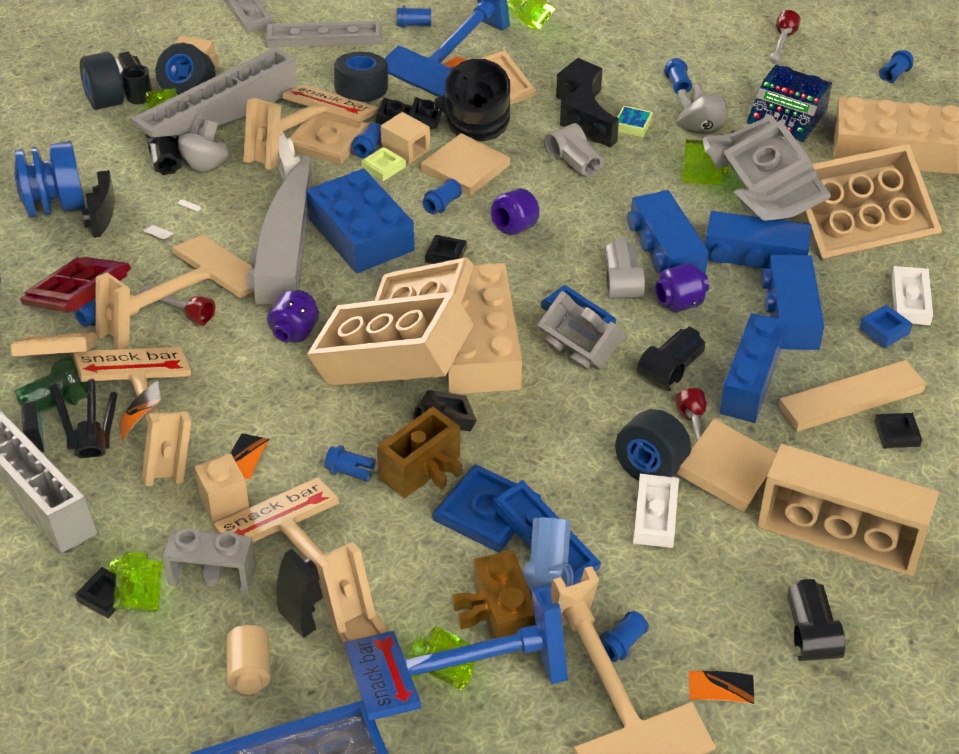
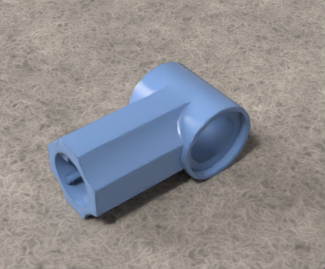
M545 517L533 518L530 562H527L523 569V575L531 597L532 589L549 586L551 590L553 579L562 577L566 587L573 585V571L571 565L568 564L570 520Z

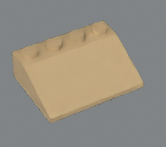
M910 144L812 164L818 178L830 192L831 198L791 217L794 222L812 224L810 245L821 260L942 233Z

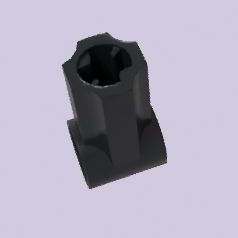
M129 51L119 53L116 63L121 75L126 100L132 104H144L150 101L153 94L148 68L143 66L138 57L131 55Z
M146 134L149 153H152L155 172H159L162 175L174 174L178 169L182 168L180 151L178 149V135L151 137Z
M690 326L686 329H680L660 348L650 346L643 353L637 366V373L670 391L672 389L670 386L674 382L679 383L685 369L704 352L706 342L701 338L699 331Z
M803 579L796 585L789 587L787 597L795 624L794 645L799 646L801 656H797L798 660L843 658L845 655L843 626L839 620L834 621L824 585L817 583L815 579Z

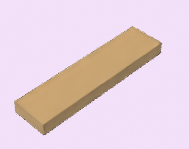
M904 360L780 398L778 407L796 432L922 393L925 390L926 382L909 362Z

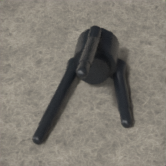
M90 378L88 380L87 421L78 423L77 429L74 431L57 383H53L51 389L66 433L67 449H74L75 456L79 458L103 456L106 452L105 449L110 448L109 436L116 408L117 393L111 392L103 428H101V424L96 421L95 380Z

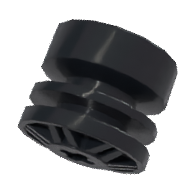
M470 59L459 63L451 69L445 81L446 117L451 131L457 136L462 133L476 141H488L499 137L505 132L510 123V79L506 71L497 63L487 59Z

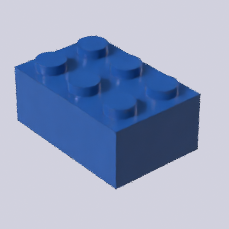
M364 168L306 190L309 220L356 274L415 251L414 221Z

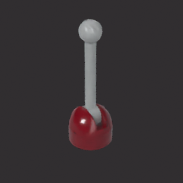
M784 10L778 16L776 27L781 36L775 52L770 55V61L774 64L781 61L780 53L786 36L793 35L801 23V18L795 11Z
M143 286L140 289V293L151 289V287ZM170 296L160 300L184 308L187 318L193 323L202 326L215 315V302L203 296L192 297L189 302Z
M689 388L679 392L675 400L680 415L687 420H692L697 442L702 436L699 418L706 412L707 402L705 394L701 389Z

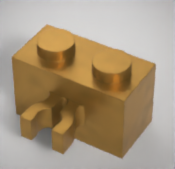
M431 407L377 446L379 479L404 498L408 497L430 479L442 490L447 486V475L443 472H450L456 478L463 474V464L457 460L460 458V426L436 408Z
M514 550L474 558V588L476 594L459 593L452 595L454 611L461 609L470 610L469 612L458 613L460 629L471 628L480 621L486 620L492 639L517 634V629L536 625L533 599Z

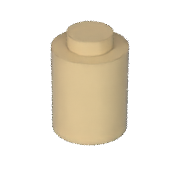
M255 625L236 627L226 636L227 684L230 688L241 694H256L261 689L267 687L271 680L269 635L265 629Z

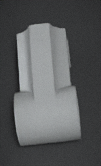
M573 123L546 134L544 140L547 152L549 154L553 153L557 157L555 158L556 160L563 158L581 175L586 177L597 174L604 166V157L586 142L585 134L578 124Z
M626 238L614 239L605 248L607 264L606 287L607 290H610L608 299L643 298L644 271L643 267H638L635 246L630 244Z

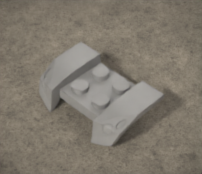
M772 115L733 133L719 136L708 135L703 138L705 152L710 155L716 168L730 165L746 188L734 191L744 209L751 215H757L761 220L791 218L831 198L830 192L818 178L811 159L781 120L777 122Z

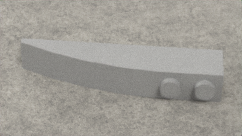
M275 47L132 117L131 122L151 137L181 135L190 132L196 114L206 116L209 120L218 122L217 126L232 122L246 116L247 100L258 98L273 103L283 97V92L297 87L296 59Z
M304 156L279 188L266 213L259 235L258 248H252L251 265L254 269L248 270V289L254 290L255 304H274L283 292L299 290L308 221L306 190L310 189L312 185L311 156Z
M0 410V481L18 505L61 553L79 546L85 540L98 534L85 496Z

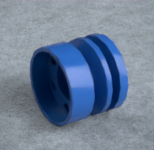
M72 141L50 144V160L44 161L38 148L31 147L34 161L32 163H27L23 149L15 150L14 176L20 201L27 210L29 218L38 217L36 202L40 201L43 203L46 215H51V200L57 198L64 212L85 208Z

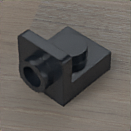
M433 390L426 391L413 413L414 420L431 407H434L458 424L460 430L471 431L477 421L466 395Z

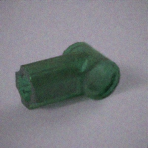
M67 357L56 362L51 368L49 375L14 390L20 407L23 406L22 403L36 401L38 411L41 413L56 406L51 389L53 383L58 384L64 402L67 401L71 405L78 404L77 401L87 398L88 381L81 382L73 358Z

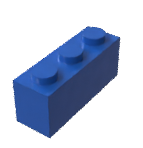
M666 190L632 197L631 212L627 214L628 225L632 232L636 231L639 235L642 250L650 253L655 271L661 273L667 268L691 263L700 272L703 271L706 274L709 251L670 191Z
M711 211L705 246L709 251L708 261L768 269L770 255H808L812 224L777 219L764 221L754 216Z
M770 255L768 269L763 268L761 283L762 289H768V292L765 294V311L772 313L769 316L771 318L786 321L781 349L820 350L824 320L812 255Z
M754 313L750 314L724 383L720 414L756 423L781 352L786 321Z

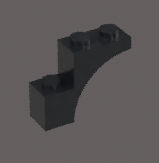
M577 58L557 74L556 97L562 100L560 126L565 127L576 123L582 128L585 137L611 148L618 142L619 118L604 110L595 99L601 92L603 68Z

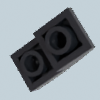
M383 97L375 123L383 125L403 112L428 125L430 130L437 129L444 105L415 97L413 105L410 106L398 100Z
M110 170L97 172L98 185L92 186L93 193L86 194L88 207L82 208L85 228L92 227L94 238L101 237L114 211L115 197Z
M291 548L285 552L278 573L277 606L279 613L304 638L316 630L312 613L315 612L314 604L323 598L315 563L308 557L303 560Z

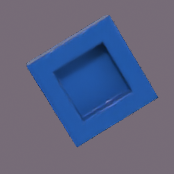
M886 304L863 317L859 329L881 346L887 348L909 335L912 323Z

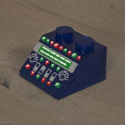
M775 65L763 79L747 119V124H752L772 115L777 122L781 120L796 140L804 142L827 112L832 82L823 80L815 75L794 71L787 66Z

